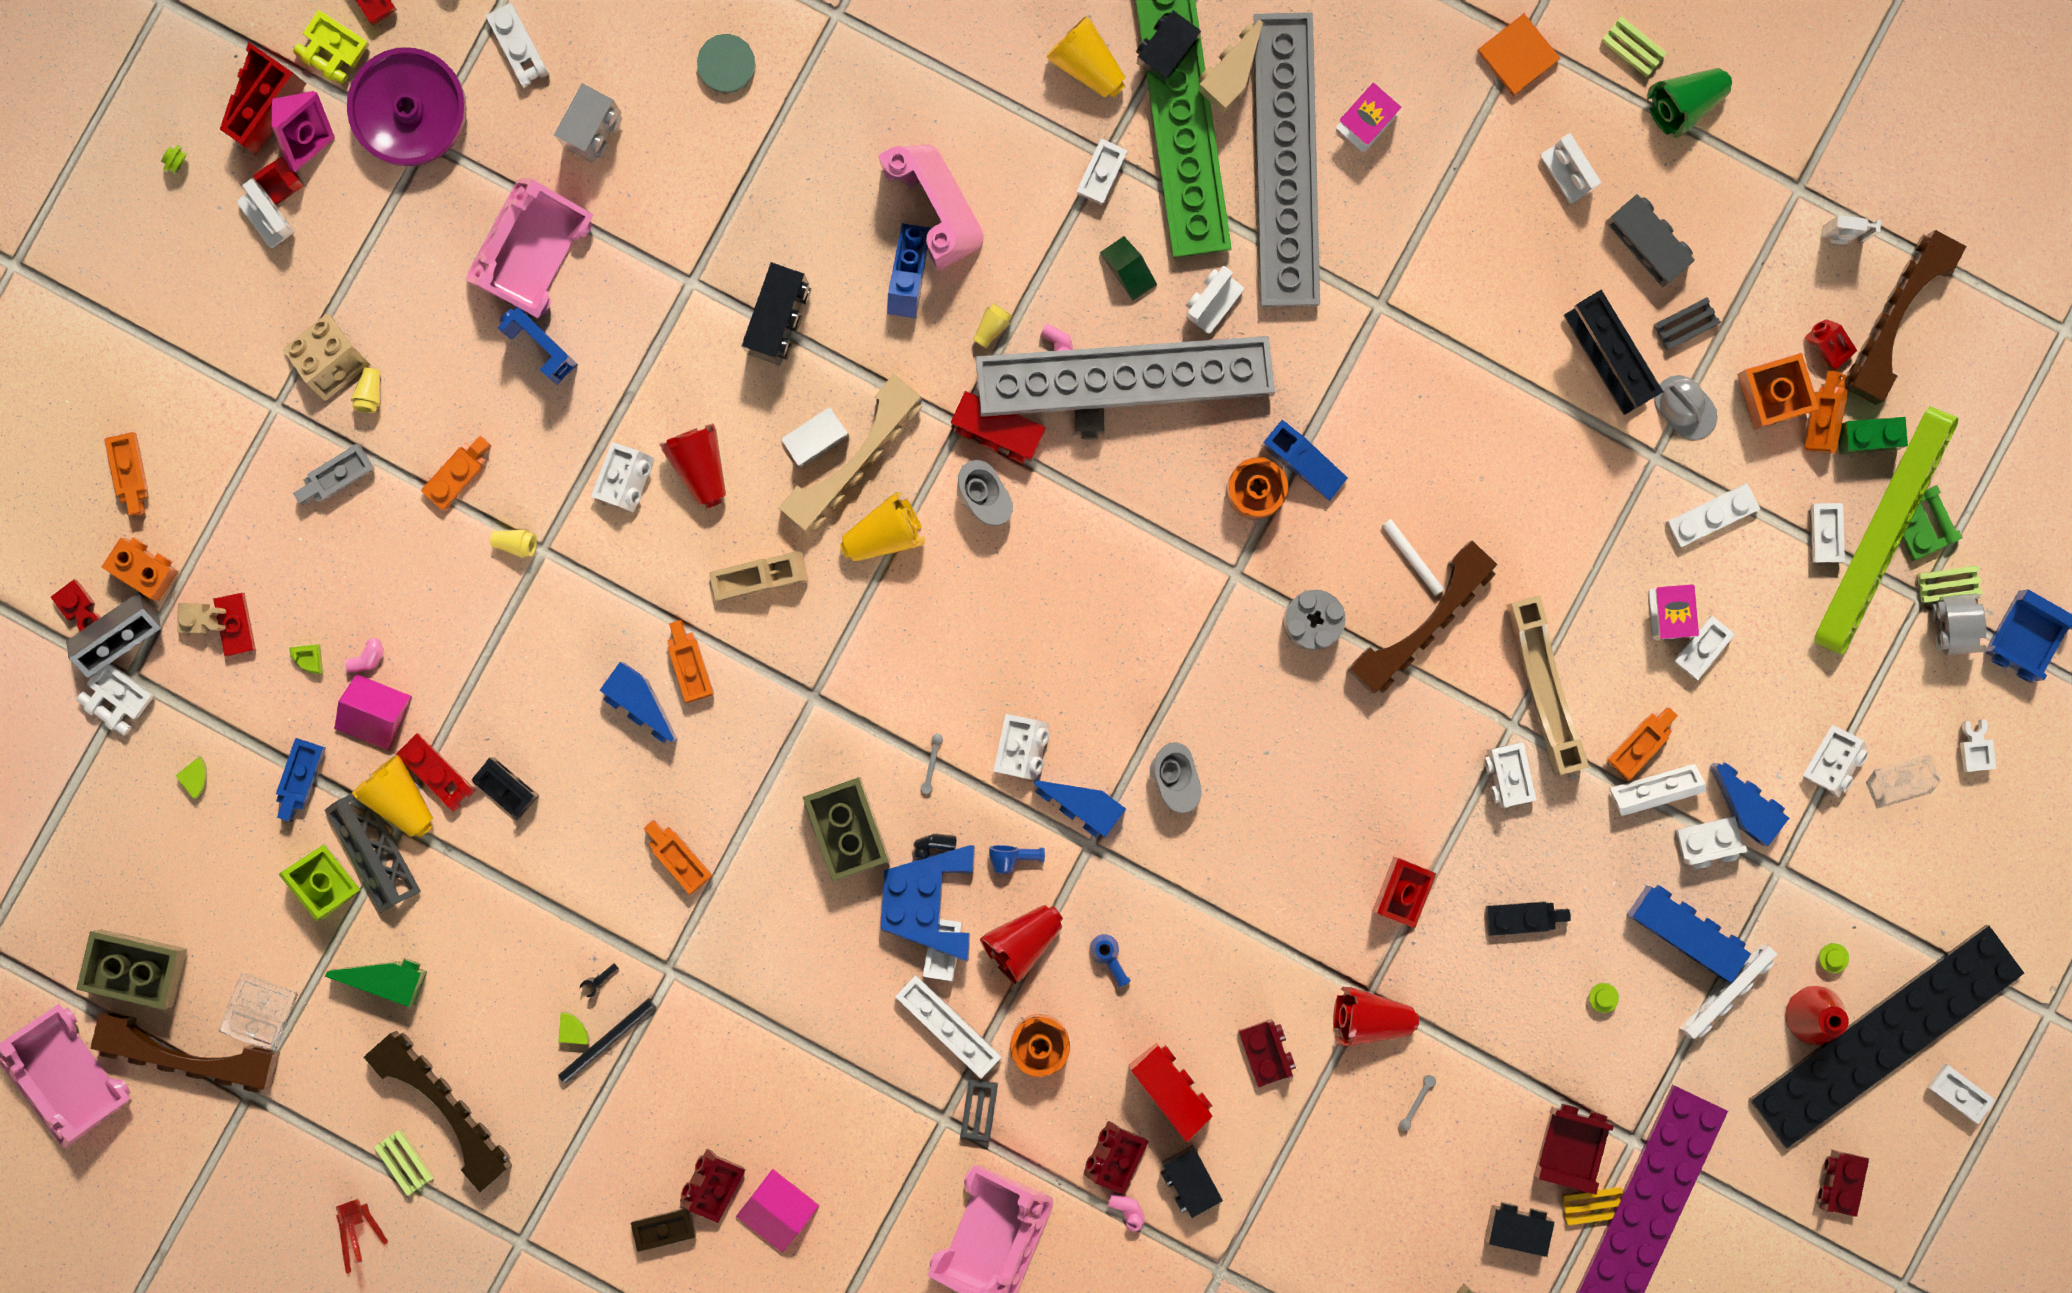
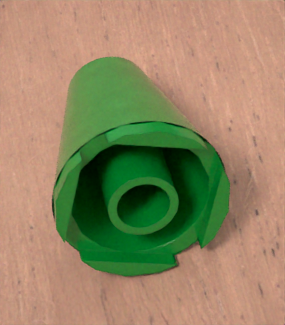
M1714 68L1658 81L1649 87L1647 93V100L1652 98L1653 107L1649 109L1651 116L1663 133L1666 135L1673 133L1675 134L1673 138H1678L1690 130L1730 94L1732 78L1728 72L1720 68Z

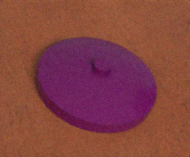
M410 47L394 48L374 56L357 72L348 91L347 116L355 137L373 156L392 165L418 166L439 158L454 145L465 124L467 111L466 97L459 78L441 58L422 49Z

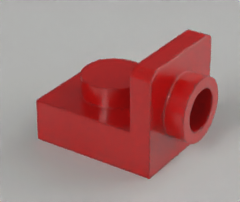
M1827 319L1815 324L1811 332L1804 337L1808 343L1817 347L1829 368L1835 370L1857 352L1843 326Z

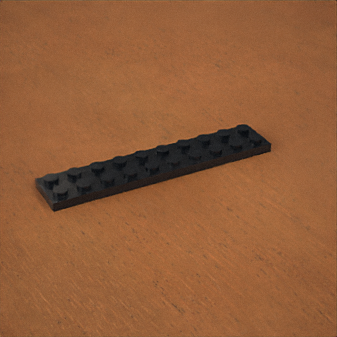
M1985 925L1848 1025L1843 1034L1831 1042L1821 1045L1749 1098V1100L1781 1144L1788 1148L2025 973L1990 925Z

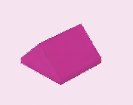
M310 91L272 99V128L289 168L295 173L331 142L335 136L317 92Z
M356 674L338 701L334 729L390 751L412 696Z
M772 1169L736 1217L783 1253L802 1230L819 1204L776 1170Z

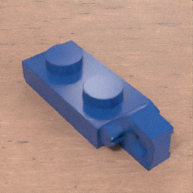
M295 738L276 794H278L276 801L282 803L277 818L292 822L297 808L303 810L305 803L308 801L326 747Z

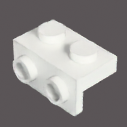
M1225 266L1219 272L1214 269L1204 282L1207 285L1201 295L1196 292L1186 305L1190 309L1186 318L1207 334L1214 330L1244 290L1241 284L1231 278L1233 272Z
M1524 742L1487 750L1488 757H1485V766L1488 774H1493L1495 785L1491 786V792L1494 802L1499 803L1500 808H1508L1513 805L1536 801Z

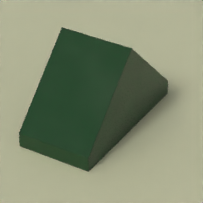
M1125 236L1100 252L1132 301L1157 285L1144 258Z

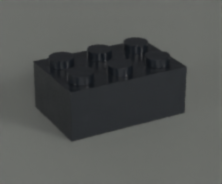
M770 262L741 345L748 355L777 365H781L782 359H788L792 348V343H790L792 331L797 332L802 319V316L799 315L802 304H807L812 290L809 287L805 273Z

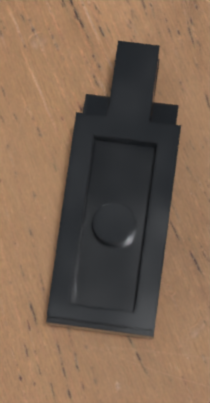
M1545 901L1486 906L1489 936L1547 932L1556 929L1555 922L1571 921L1570 909H1554L1553 902L1546 903Z

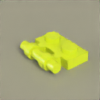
M318 10L302 33L311 40L307 48L300 43L296 44L293 53L300 57L301 62L309 67L314 66L323 72L322 75L328 80H335L343 85L347 81L348 75L341 71L340 67L345 62L354 68L370 44ZM322 48L333 55L329 62L318 56Z

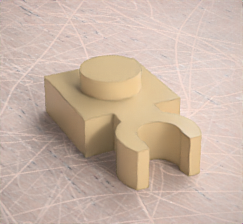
M178 603L177 632L208 634V629L224 630L226 625H219L216 622V618L219 614H226V609L210 608V604Z

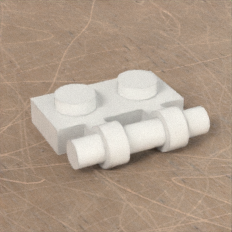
M109 663L93 674L86 685L95 690L92 697L82 692L76 701L84 706V711L91 716L95 714L106 722L105 726L111 731L116 730L125 736L131 729V726L123 721L125 715L127 714L132 719H138L155 695ZM104 699H107L117 707L113 713L102 706Z

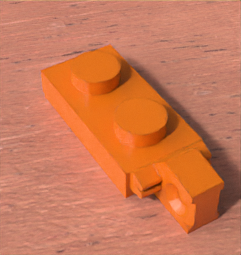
M1827 371L1825 386H1821L1819 392H1815L1819 410L1812 412L1804 446L1805 450L1809 452L1836 454L1847 401V389L1845 388L1847 376L1840 372Z
M130 432L105 438L115 495L119 496L120 503L126 502L129 515L135 517L146 514L143 498H148V487L137 433Z
M481 436L470 446L464 443L420 491L441 510L445 511L484 468L482 465L486 460L482 456L492 445Z
M682 620L669 623L673 638L667 640L669 645L667 648L685 703L715 695L694 633H686Z
M1666 707L1657 717L1651 713L1605 761L1629 781L1669 739L1668 736L1672 731L1668 726L1678 715L1670 707Z
M652 820L644 827V830L653 839L649 843V846L653 849V854L689 895H692L714 876L682 838L670 827L663 830L655 820Z

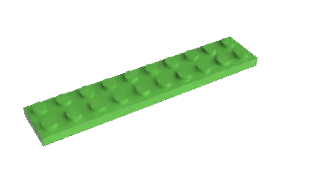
M1135 0L1141 42L1145 38L1150 40L1156 33V30L1153 28L1163 14L1168 17L1172 10L1200 29L1195 0ZM1201 35L1165 85L1146 71L1173 259L1230 251L1232 249L1211 103L1198 91L1201 83L1199 77L1206 70Z

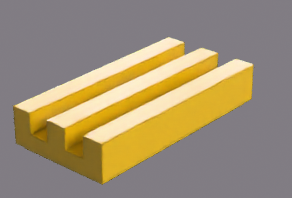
M1622 1187L1598 1189L1597 1195L1587 1192L1563 1194L1562 1200L1566 1225L1612 1219L1614 1212L1571 1217V1213L1618 1206L1620 1197L1623 1194ZM1616 1195V1200L1574 1206L1569 1204V1201Z

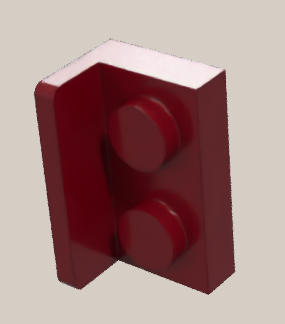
M1269 1019L1238 1030L1258 1087L1285 1078H1293L1291 1070L1296 1069L1291 1052L1285 1053L1281 1042L1286 1041V1037L1281 1024L1275 1025L1274 1021Z
M1108 1121L1105 1128L1099 1133L1098 1143L1092 1155L1086 1161L1083 1174L1095 1184L1124 1195L1149 1141Z
M706 1149L704 1155L700 1156L695 1164V1172L690 1182H687L681 1191L680 1202L689 1212L719 1223L746 1170L736 1163L717 1156L712 1150Z
M1831 1149L1830 1156H1827L1824 1162L1825 1182L1818 1191L1817 1200L1820 1203L1819 1208L1826 1212H1837L1857 1217L1869 1158Z

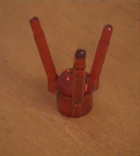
M359 1198L336 1206L343 1262L347 1274L351 1272L346 1228H348L356 1261L361 1262L362 1256L354 1225L363 1222L362 1216L366 1218L384 1245L388 1244L383 1231L371 1215L367 1203L361 1205Z

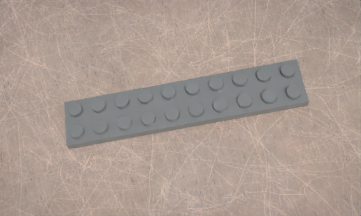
M1313 12L1254 14V25L1259 20L1263 22L1254 54L1261 307L1319 306L1320 270Z
M1269 336L976 356L975 359L981 417L1274 396L1275 394Z

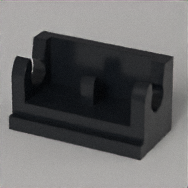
M489 757L472 778L476 786L482 789L516 820L521 818L539 796L495 757Z

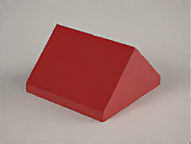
M1393 856L1372 912L1416 928L1436 873Z

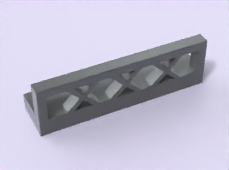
M350 794L335 801L324 811L381 914L398 903L418 894L421 890L380 815L364 804L365 812L363 816L354 813L349 802L356 800L353 794ZM367 825L376 828L379 838L377 842L368 839L365 833ZM381 851L391 855L393 859L391 868L382 865L379 859ZM395 877L404 880L409 891L399 895L393 885Z

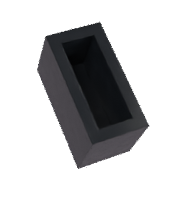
M1172 10L1168 17L1164 14L1161 16L1153 28L1156 30V33L1150 40L1145 38L1136 50V53L1139 54L1136 64L1164 85L1201 35L1200 29L1174 10Z
M1193 1145L1162 1161L1165 1169L1160 1171L1167 1186L1174 1185L1179 1196L1175 1197V1200L1182 1213L1188 1211L1191 1218L1223 1202L1219 1191Z
M1501 1202L1500 1206H1491L1484 1239L1489 1245L1548 1257L1555 1223L1550 1217H1547L1548 1212L1530 1208L1529 1213L1518 1210L1519 1206L1507 1202Z

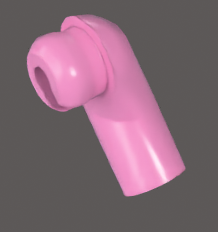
M1046 323L1040 336L1053 343L1054 351L1073 350L1071 337Z
M371 638L367 640L366 647L360 657L345 659L347 673L375 668L383 655L382 642L377 638Z
M1112 1192L1108 1207L1122 1211L1127 1222V1228L1131 1231H1139L1145 1222V1216L1139 1202Z

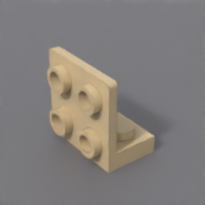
M326 313L283 349L305 383L324 401L328 400L360 374L363 368L371 365L366 357L348 340L329 313Z

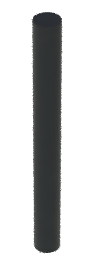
M648 998L559 1073L558 1077L566 1084L651 1012L656 1007L654 1002Z

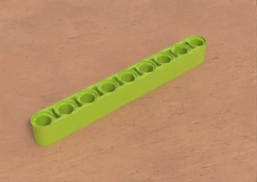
M1931 406L1926 409L1815 634V644L1840 655L1847 651L1957 428L1959 417Z

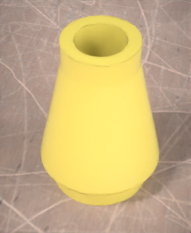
M995 303L990 308L986 307L973 340L988 348L1011 324L1009 320L1012 315Z
M363 368L360 380L351 397L353 409L364 413L376 412V408L380 406L381 372L379 370Z
M528 529L494 530L491 535L490 545L492 548H498L524 559L527 556L532 557L534 555L537 537L535 533H530Z

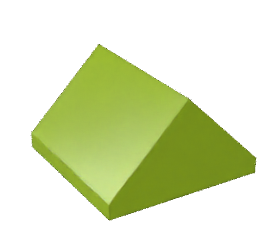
M324 844L279 873V876L315 921L328 918L361 890Z

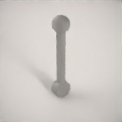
M939 733L932 736L933 748L926 780L921 785V791L924 794H929L933 789L931 785L938 748L943 742V736Z
M1427 1075L1424 1077V1086L1406 1118L1400 1121V1129L1404 1131L1410 1129V1121L1428 1089L1436 1084L1434 1076Z

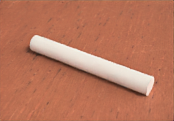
M1390 519L1383 524L1384 530L1434 596L1443 591L1442 585L1393 520Z

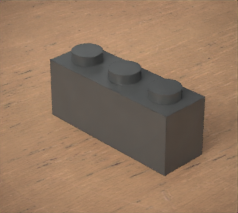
M1636 194L1605 222L1663 288L1695 261L1692 257L1693 251L1685 242L1677 240L1672 234L1674 232L1672 226L1666 220H1660L1653 212L1654 207L1647 198H1641Z
M136 593L66 641L68 658L89 678L160 630L161 623L158 611L142 593Z

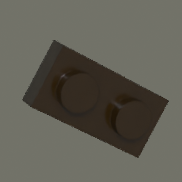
M686 1208L634 1220L630 1223L637 1252L692 1239L697 1236L691 1212Z

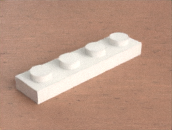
M1761 944L1748 958L1732 983L1725 981L1680 1029L1690 1038L1703 1037L1711 1029L1712 1025L1710 1023L1718 1015L1721 1017L1733 1006L1731 1001L1738 994L1742 996L1748 992L1754 984L1752 980L1759 973H1766L1774 965L1773 959L1778 954L1770 946Z
M917 975L895 996L979 1078L982 1079L1002 1057Z

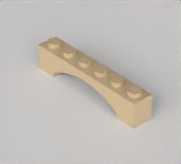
M893 374L875 395L879 401L875 421L863 445L852 459L838 472L818 484L804 489L797 485L778 507L807 533L811 529L816 531L826 519L823 514L830 506L835 509L845 497L842 492L849 484L854 487L865 474L861 470L868 462L874 464L884 452L881 449L888 439L891 442L894 441L903 430L900 426L907 417L911 420L922 408L919 404L922 400L921 396L897 375Z
M1541 596L1507 604L1506 607L1554 775H1564L1589 768L1582 740L1577 733L1560 682L1548 631V620Z

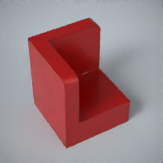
M282 156L253 175L255 181L262 185L275 204H279L305 186L297 173L291 171L286 159Z

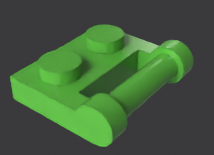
M1938 485L1926 489L1920 502L1928 500L1945 536L1937 538L1921 503H1919L1902 538L1912 561L1963 538L1960 531H1956L1939 496L1941 491Z

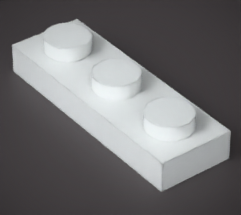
M1745 483L1666 521V524L1678 548H1681L1760 510V507L1748 483Z
M1696 764L1612 787L1610 792L1620 816L1704 793L1706 792V784Z

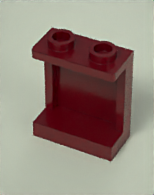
M1561 1104L1560 1108L1552 1106L1534 1176L1543 1181L1597 1195L1599 1183L1596 1179L1609 1130L1613 1131L1614 1125L1607 1121L1608 1116L1590 1111L1589 1116L1579 1114V1108L1567 1104Z

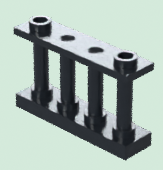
M1602 289L1577 303L1574 309L1563 315L1623 415L1664 392Z

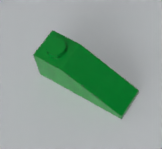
M404 958L403 962L395 961L332 969L326 972L325 977L410 1007L416 1003L427 971L420 969V963Z

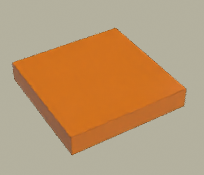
M1525 13L1477 50L1513 97L1561 59Z

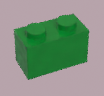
M1906 417L1843 422L1838 441L1839 454L1899 450L1907 447Z

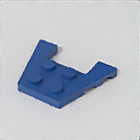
M965 846L884 870L881 930L911 942L930 947L935 951L957 957L962 961H969L970 933L940 932L943 873L974 874L975 846Z

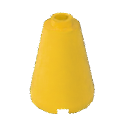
M1088 16L1082 18L1071 28L1067 35L1046 55L1049 62L1104 98L1109 94L1114 98L1126 86L1122 82L1126 76L1093 21Z
M896 492L889 496L842 535L843 542L840 543V548L847 559L851 558L856 562L917 548L925 544V535L919 538L917 531L922 528L917 514L908 499L901 501V492Z
M398 755L393 756L377 768L366 781L364 780L352 792L357 800L410 837L416 834L420 838L433 826L430 823L433 816Z

